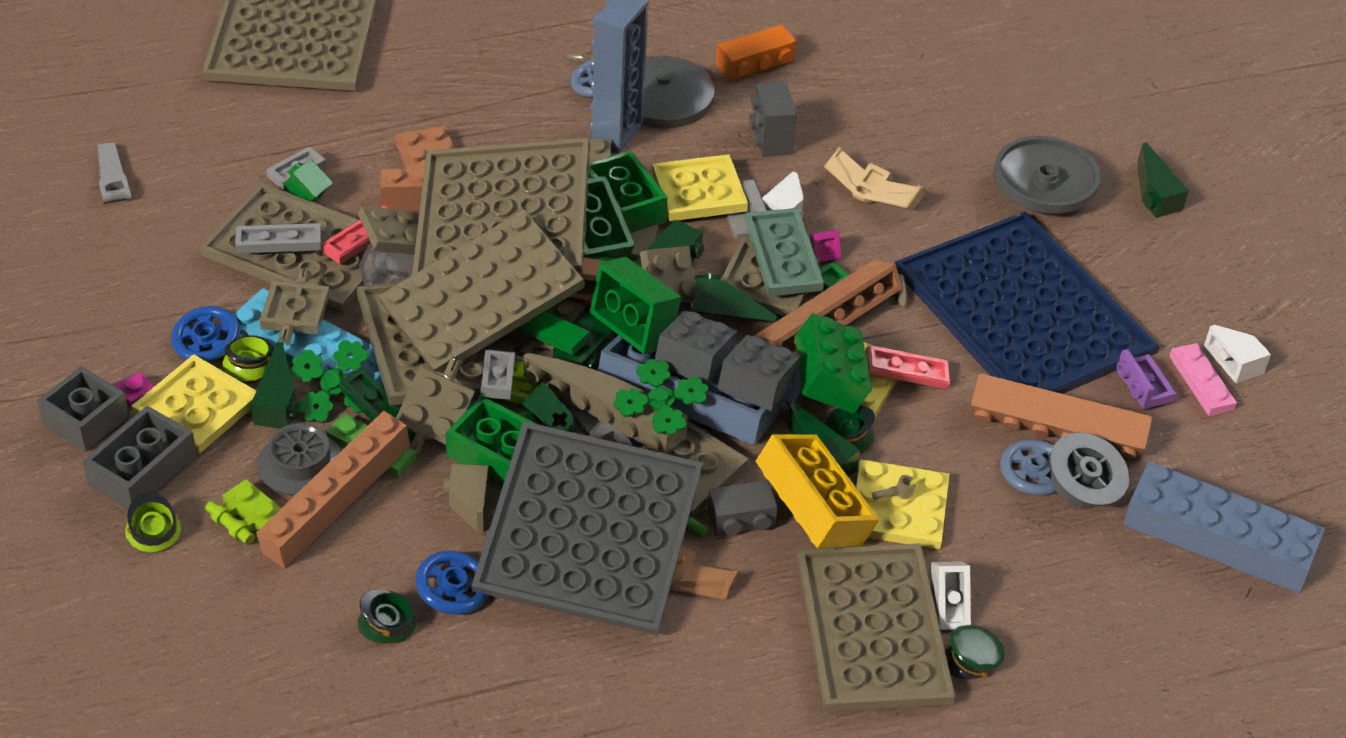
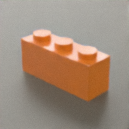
M778 25L717 44L716 65L730 81L795 61L797 41L783 25Z

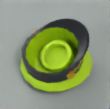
M245 335L234 339L224 348L226 355L222 363L223 370L243 383L262 378L272 355L270 343L266 339L255 335Z
M143 493L135 497L129 505L125 535L133 547L149 553L159 552L171 547L178 540L181 533L180 519L175 514L171 504L163 496L156 493Z

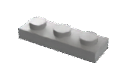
M321 223L236 226V254L321 250Z

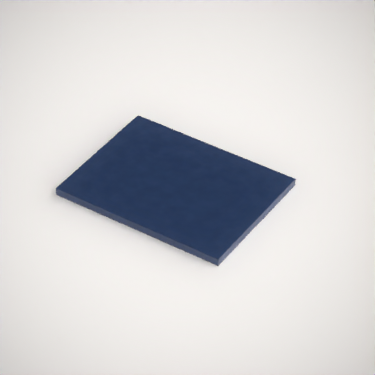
M1026 211L894 262L898 274L904 275L905 283L990 376L1063 394L1117 371V363L1119 362L1122 350L1128 349L1133 358L1148 354L1152 356L1159 351L1160 346Z

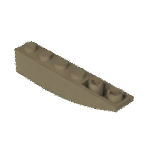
M531 353L524 355V377L538 385L543 382L556 396L572 403L578 409L595 416L601 422L618 429L624 435L646 445L652 451L669 454L687 436L688 415L683 412L682 418L686 420V427L683 430H677L675 435L670 436L667 433L658 434L653 430L652 415L658 413V411L653 410L649 402L644 406L642 414L634 413L631 417L622 416L620 410L614 408L613 402L616 400V393L619 390L629 391L635 388L639 391V394H644L648 397L649 393L640 388L585 366Z

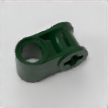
M543 382L521 402L524 408L544 426L568 432L575 431L576 422L573 415ZM556 419H565L567 425L564 428L561 425L557 426Z

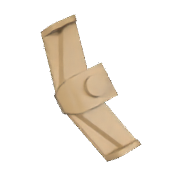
M838 147L824 166L852 192L854 198L864 203L877 201L914 209L925 194L922 186L918 185L915 187L891 182L894 179L892 173L872 163L864 170L842 151L840 147Z

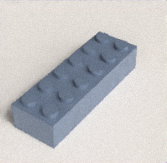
M608 0L606 6L600 13L594 16L592 27L594 28V39L592 42L594 59L591 65V70L593 71V81L591 84L593 101L590 107L592 112L590 132H592L593 139L611 140V151L620 153L643 125L649 0Z
M619 335L601 351L599 372L620 379L647 393L657 388L652 387L649 383L642 384L640 376L636 373L638 365L646 364L648 359L655 360L656 351L643 354ZM669 371L670 379L664 381L660 387L668 388L674 394V390L678 387V382L682 379L688 380L689 378ZM721 371L707 385L708 392L706 393V401L704 403L685 405L683 400L674 398L672 407L688 415V420L697 421L711 427L715 431L724 432L738 438L742 442L753 445L778 418L782 401L781 399L774 409L769 411L717 390Z
M1150 461L1130 500L1123 523L1124 526L1299 594L1325 530L1322 526Z

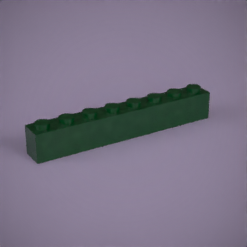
M674 220L647 250L689 246L691 262H693L695 259H699L704 251V245L702 244L703 232L678 220ZM639 257L634 263L642 267L641 258ZM589 310L576 325L590 331L591 340L574 355L554 347L553 358L597 370L601 351L618 334L593 316Z

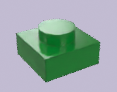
M833 262L819 269L824 281L823 291L849 276L848 273Z

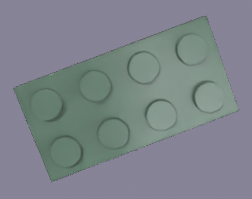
M791 208L745 213V224L768 297L823 291L824 281L799 209Z

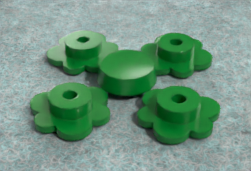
M343 340L339 343L338 351H335L333 354L334 359L338 361L337 367L339 370L331 369L324 373L321 366L323 364L322 357L315 356V353L309 349L304 350L301 356H295L292 359L294 366L291 368V375L294 378H301L303 382L309 383L312 378L318 379L321 377L320 384L324 391H319L316 394L308 392L306 399L299 403V410L305 414V419L308 422L316 420L319 423L327 421L329 417L328 412H331L334 408L332 402L329 401V394L338 395L343 392L339 388L340 382L346 378L343 372L350 369L353 371L358 370L361 367L360 363H364L368 359V354L362 349L360 342L354 341L351 343L348 340ZM347 396L344 398L345 406L352 407L355 413H362Z
M648 359L646 364L637 366L636 373L640 376L642 384L649 383L652 387L657 388L652 389L648 397L644 394H639V391L635 388L629 391L619 390L616 393V400L613 402V406L615 409L620 410L622 416L631 417L634 413L642 414L644 406L649 402L650 407L658 411V413L652 415L653 430L658 434L667 433L673 436L677 433V430H683L686 427V420L682 418V411L671 408L674 398L683 400L685 405L693 403L702 404L706 401L708 386L702 384L700 378L690 377L688 380H680L673 394L670 389L660 387L664 381L670 379L668 363Z

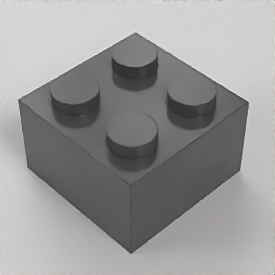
M787 81L756 83L755 94L751 95L753 114L749 115V126L751 130H754L755 147L759 146L762 157L792 155L797 114Z
M684 310L659 335L655 361H665L669 365V371L687 378L698 377L702 380V384L708 385L721 371L723 360L733 350L737 330L727 327L724 323L703 318L698 313Z
M746 335L723 360L717 390L772 411L794 385L801 355L795 354L785 347H777L764 342L759 337Z
M80 366L37 400L42 424L84 452H87L129 418L125 393L83 366Z

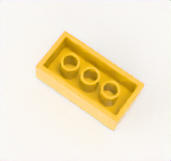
M772 434L755 462L778 492L780 499L785 502L793 513L795 520L800 523L808 534L810 541L817 548L862 546L880 519L817 435Z

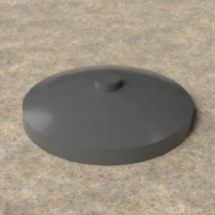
M673 56L646 57L643 125L658 128H674L694 123L704 117L711 109L714 101L715 88L710 75L699 65L683 58Z
M1029 136L1008 143L998 153L993 172L998 188L1011 201L1033 211L1053 214L1072 212L1089 204L1097 194L1101 177L1096 161L1084 149L1069 141L1049 136Z

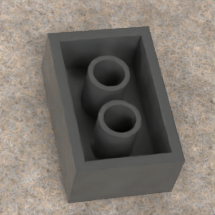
M147 405L82 462L88 486L128 509L135 497L143 493H156L188 465L197 456L193 431Z

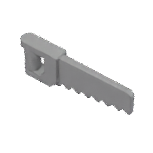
M110 142L97 145L100 181L98 183L103 203L127 199V201L132 200L116 144Z
M561 398V402L565 403V407L573 414V418L577 419V424H580L581 429L585 430V435L607 441L615 439L616 441L614 442L632 446L631 441L621 431L607 423L601 422L595 416L578 409L572 403Z

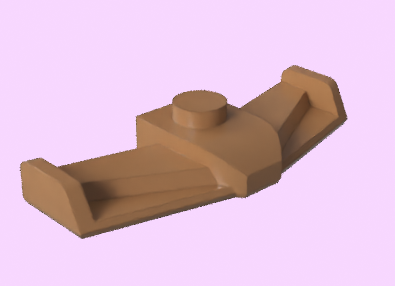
M682 546L670 591L726 600L739 578V570L728 571L694 565L697 552Z

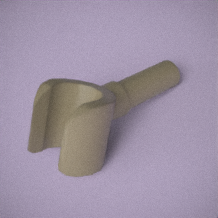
M902 475L897 486L873 492L872 498L876 500L897 495L899 498L909 499L916 485L908 486L912 477L910 475Z

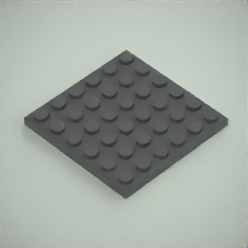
M523 421L474 576L472 591L658 635L703 469V462Z

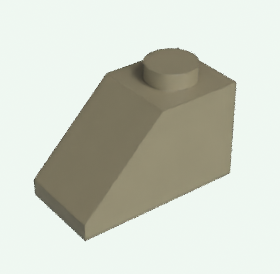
M451 464L450 476H444L443 493L449 494V507L474 530L484 532L489 487L488 466Z

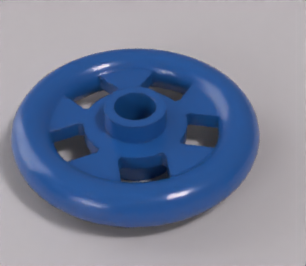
M204 306L196 308L183 315L175 324L171 334L172 347L185 360L193 354L206 362L218 360L226 355L224 352L225 346L240 336L239 322L230 311L221 307ZM218 318L222 321L219 325H216L211 320ZM198 320L199 322L191 330L188 326ZM221 332L228 333L225 340H219ZM191 337L194 344L186 347L183 340ZM212 346V350L200 352L201 347Z
M459 551L434 553L428 556L417 570L416 587L419 595L429 606L442 613L450 615L471 613L479 609L489 597V595L478 592L472 598L464 595L468 588L472 589L474 577L468 579L464 570L468 568L475 575L479 564L477 559ZM450 563L452 567L441 571L439 565ZM428 578H437L438 587H430ZM442 594L455 597V602L442 599Z

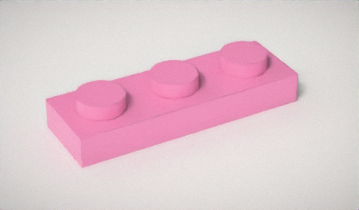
M1197 343L1171 349L1169 357L1208 416L1235 410L1237 402Z

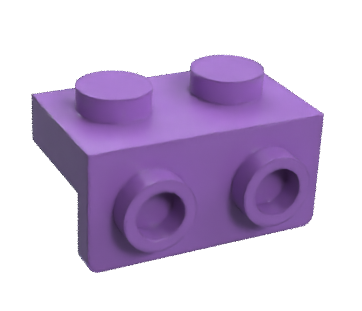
M1128 349L1121 351L1120 359L1117 363V373L1125 381L1134 399H1137L1143 409L1174 402L1175 391L1149 354L1133 358Z

